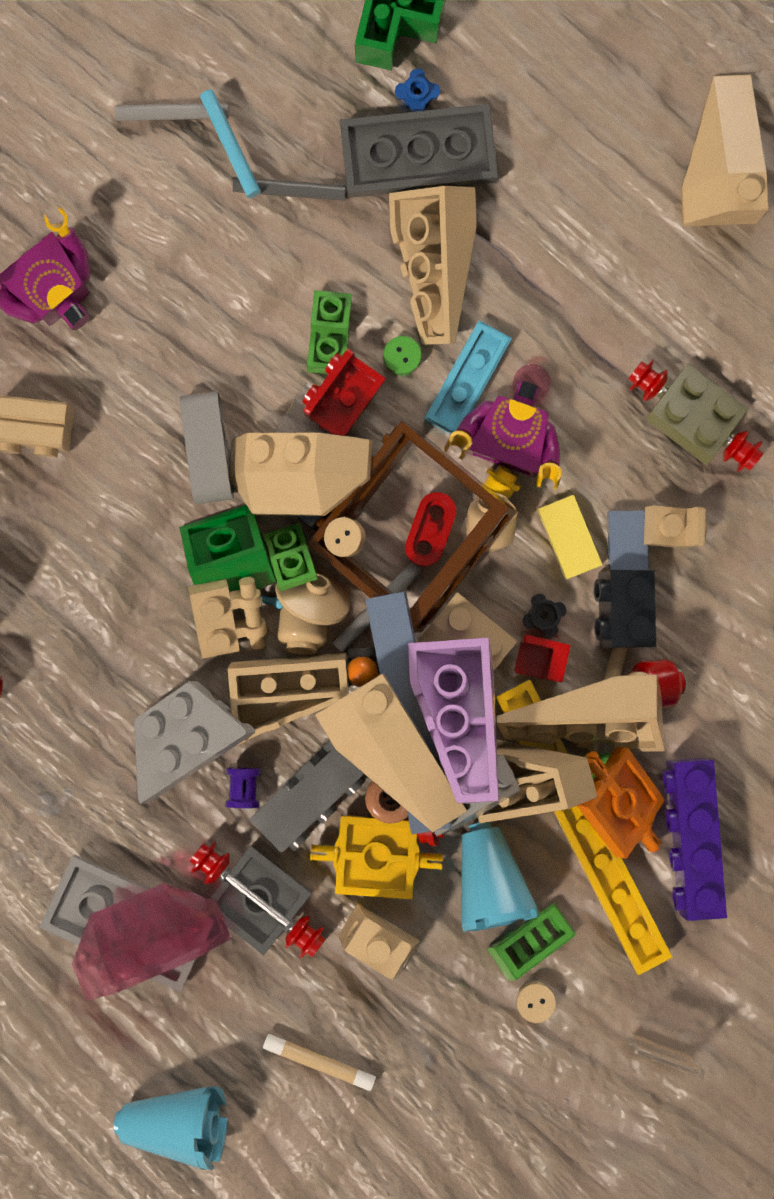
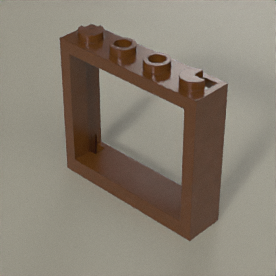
M401 421L390 434L386 433L382 439L384 445L375 456L371 457L370 480L363 486H359L347 499L335 507L329 517L322 518L316 524L318 529L308 545L369 598L394 594L352 557H340L332 554L325 545L324 533L329 523L337 518L345 517L355 520L411 445L415 444L490 506L488 511L410 608L414 633H422L518 511L414 426Z

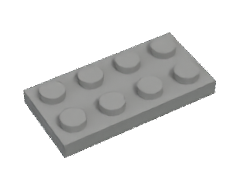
M75 854L70 859L39 928L181 992L215 918Z

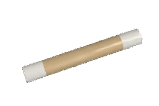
M271 1034L267 1035L262 1048L368 1091L372 1090L376 1079L374 1075Z

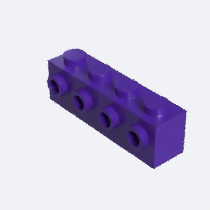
M707 758L666 760L667 770L663 771V786L665 793H669L670 809L666 810V823L668 832H672L673 848L669 849V861L671 870L676 875V887L672 889L674 909L679 911V915L687 921L727 918L714 760Z

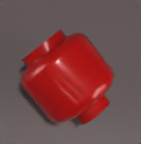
M666 659L640 661L627 673L628 675L632 672H645L649 675H657L661 691L662 710L675 707L686 689V680L683 673L678 671V668L672 661Z

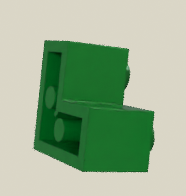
M365 0L355 39V62L392 71L400 35L437 44L446 0Z

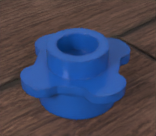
M413 69L410 72V77L404 83L396 86L395 95L398 99L403 100L405 106L411 112L425 111L430 105L431 100L439 97L440 88L436 83H431L425 77L423 70ZM420 89L421 93L415 94L414 90Z

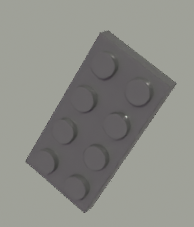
M490 104L340 120L348 198L383 195L439 186L459 187L496 183L498 180Z

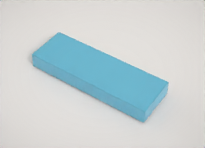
M479 320L425 416L424 421L449 435L456 431L463 418L474 409L512 338Z

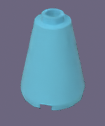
M491 822L469 825V833L462 835L461 926L463 933L509 925L519 919L526 921L539 917L538 908L500 827L492 828Z
M208 1086L128 1102L115 1115L114 1132L116 1135H119L122 1144L202 1170H213L215 1167L211 1162L220 1161L226 1141L227 1118L220 1117V1105H227L226 1098L221 1088L218 1086Z

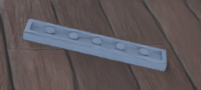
M404 591L365 599L380 675L385 674L440 765L437 749L410 685L408 643H416L407 593ZM407 811L411 834L431 831ZM452 821L437 830L451 828Z

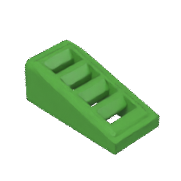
M551 903L539 912V917L526 920L487 949L509 981H516L575 937L576 934L555 903ZM547 918L559 934L555 939L543 923ZM534 927L546 943L542 948L530 931ZM521 937L533 953L529 957L517 941ZM508 947L511 948L520 962L516 966L505 951Z

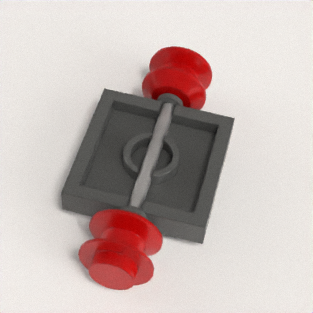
M216 842L210 847L203 843L189 861L195 866L190 873L201 870L206 874L205 885L215 882L219 876H221L219 880L222 882L203 908L263 956L282 931L287 933L290 930L285 937V947L288 948L295 944L301 949L300 959L305 954L312 958L326 939L321 935L324 927L322 926L316 930L310 927V916L299 918L295 924L296 919L293 918L312 894V891L252 844L233 869L229 867L225 870L230 863V853L228 852L220 856L215 852Z

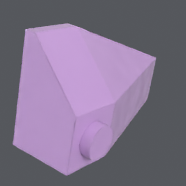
M489 638L408 643L410 685L437 749L456 802L460 804L499 801L493 658Z

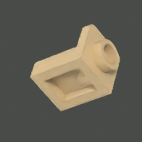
M655 505L645 507L644 545L674 548L703 546L707 532L705 508L694 507L684 509Z

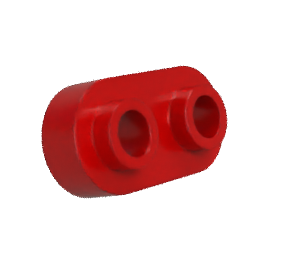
M441 492L430 493L421 500L406 540L405 553L409 561L419 567L432 566L442 556L456 516L455 503L448 495ZM432 507H441L444 511V516L441 519H433L429 514ZM420 542L430 544L431 552L428 555L418 553L417 545Z

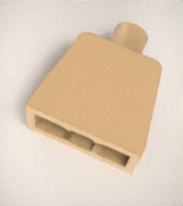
M359 902L338 934L342 947L347 953L391 980H394L401 974L420 943L418 939Z

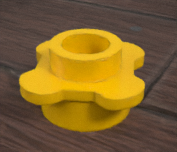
M499 465L497 469L489 467L486 471L489 475L484 484L496 493L502 494L509 499L514 491L518 492L522 487L516 482L519 476L502 465Z

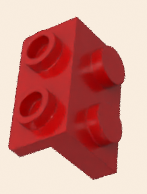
M349 348L346 349L343 355L336 353L324 370L328 374L320 387L314 384L302 400V403L306 405L303 409L304 416L332 435L347 436L386 381L385 377L356 358L355 353Z

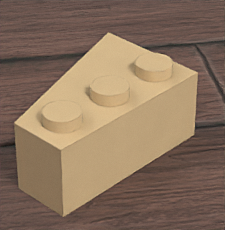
M496 739L497 755H504L521 791L478 818L480 823L565 810L597 798L587 758Z

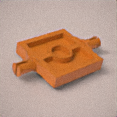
M616 747L605 764L597 752L594 751L586 754L585 757L593 774L598 797L579 804L577 807L615 857L627 859L635 845L640 841L644 843L649 852L658 851L660 849L659 846H662V841L652 830V825L656 813L665 799L632 752L626 747Z

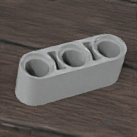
M219 391L180 396L190 483L195 505L233 500V484L229 479L230 462Z

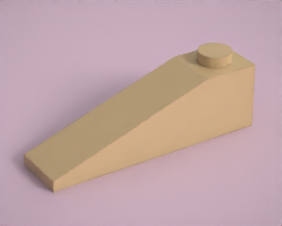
M632 672L627 676H615L497 716V725L503 738L507 740L552 744L558 738H565L577 743L576 747L590 748L591 742L612 743V751L616 747H626L631 752L665 751L662 701L657 675H649L645 672Z
M384 673L315 714L335 749L432 832L467 812L463 803L458 804L456 802L447 776Z

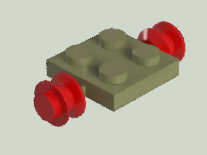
M653 359L648 365L641 361L628 378L633 383L629 390L631 391L637 387L643 390V401L653 399L659 393L657 397L660 400L646 417L648 422L706 466L714 459L722 446L725 447L723 450V461L726 462L734 459L738 462L737 472H740L743 468L750 471L764 454L759 450L763 442L759 441L751 444L747 441L748 431L737 433L734 437V433H732L748 408L688 363L671 385L667 384L663 387L668 380V370L657 373L652 369Z

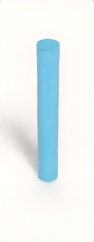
M212 89L204 91L200 95L202 103L247 198H253L259 195L261 190Z

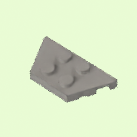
M198 681L187 682L134 719L139 803H150L256 733L254 728L249 723H241L230 714L231 708L221 700L214 699L210 691Z

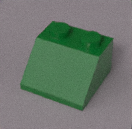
M247 505L179 527L189 575L194 585L226 579L229 592L240 590L239 581L245 577L254 578L256 589L258 590L277 583L256 515L251 513Z

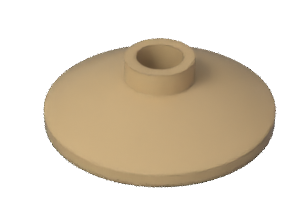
M316 571L317 580L284 591H280L278 583H276L275 592L280 604L293 616L305 622L317 625L336 624L346 617L350 609V600L344 588L333 578Z

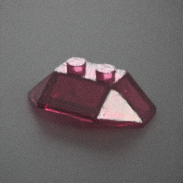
M162 883L90 914L73 959L72 967L86 1001L118 993L188 963L232 939V936L217 901L204 898L167 883Z

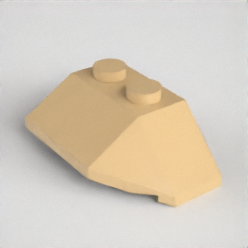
M317 432L245 433L231 440L229 479L252 514L326 516L347 499L359 486H363L370 480L373 441Z

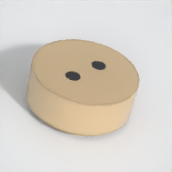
M341 517L329 523L324 533L327 549L336 556H354L362 550L365 544L366 536L362 525L351 518Z
M532 981L524 984L519 989L516 996V1005L520 1015L525 1020L532 1023H541L553 1015L556 1000L553 992L546 984Z

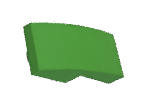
M314 290L307 372L327 374L324 370L336 353L343 355L348 348L352 294Z
M300 522L264 534L280 591L318 579Z

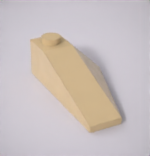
M751 75L714 76L703 109L696 141L690 155L691 158L686 176L681 187L683 227L757 224L769 210L767 173Z
M439 186L389 193L390 232L393 243L399 244L404 263L400 265L403 277H408L413 292L410 303L422 345L454 344L456 342L477 227L475 187Z

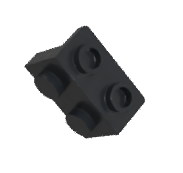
M608 570L599 572L598 579L594 583V598L596 602H599V617L595 620L594 632L596 639L599 640L600 648L656 647L655 570Z

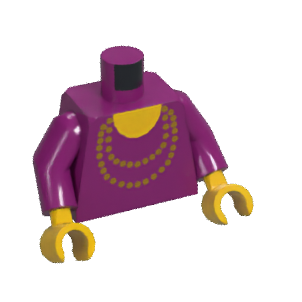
M57 206L60 214L63 215V220L59 224L50 223L47 215L44 213L46 226L50 230L58 232L57 237L53 232H50L0 273V309L10 317L32 324L44 321L47 325L51 326L62 318L72 330H77L90 318V315L80 305V302L90 293L85 285L91 277L88 252L72 227L68 228V217L65 210Z
M518 382L513 399L498 395L494 402H482L463 418L457 430L450 434L444 446L446 452L450 446L459 447L462 451L459 457L460 460H463L466 454L534 478L537 475V487H541L542 480L548 478L554 482V490H557L562 476V470L559 467L561 450L555 426L548 421V412L534 408L540 387L529 382Z

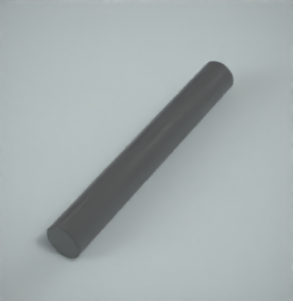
M233 177V192L245 193L238 177ZM255 178L262 195L345 201L346 185Z

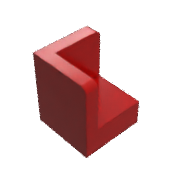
M526 634L522 635L514 671L518 674L562 683L571 645Z

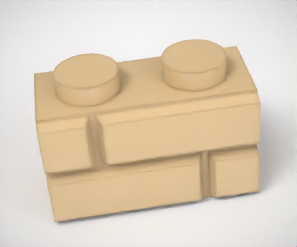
M0 395V452L19 454L20 448L35 449L34 455L46 458H57L58 452L69 453L75 413L74 408L66 402Z

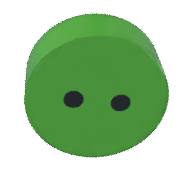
M398 336L391 339L384 349V364L394 375L407 376L417 370L421 362L419 345L412 338L406 336Z

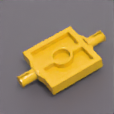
M341 815L340 832L335 846L311 844V852L322 853L310 854V861L333 862L336 872L335 894L398 899L413 898V884L419 868L442 870V862L432 861H443V853L420 852L417 834H411L409 819H404L399 823L387 824L378 821L374 817Z

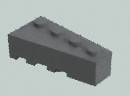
M329 741L249 820L281 853L288 847L295 851L310 836L306 829L312 823L318 820L323 824L338 809L334 804L337 799L344 793L350 797L365 783L366 780L362 777L364 773L339 753L332 742Z

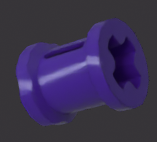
M249 767L226 768V774L230 775L229 799L225 801V807L259 808L260 801L256 800L257 776L261 775V769ZM243 779H244V788H243V796H242V787H243Z

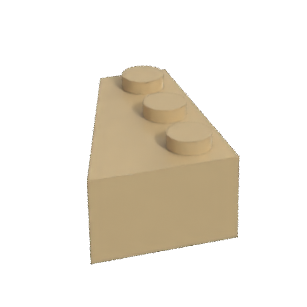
M346 653L231 662L227 669L231 713L241 723H249L256 732L239 744L267 731L270 732L280 728L281 725L302 716L305 717L327 708L349 694Z

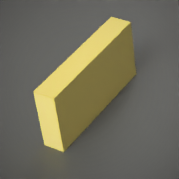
M574 495L537 510L565 580L602 566Z

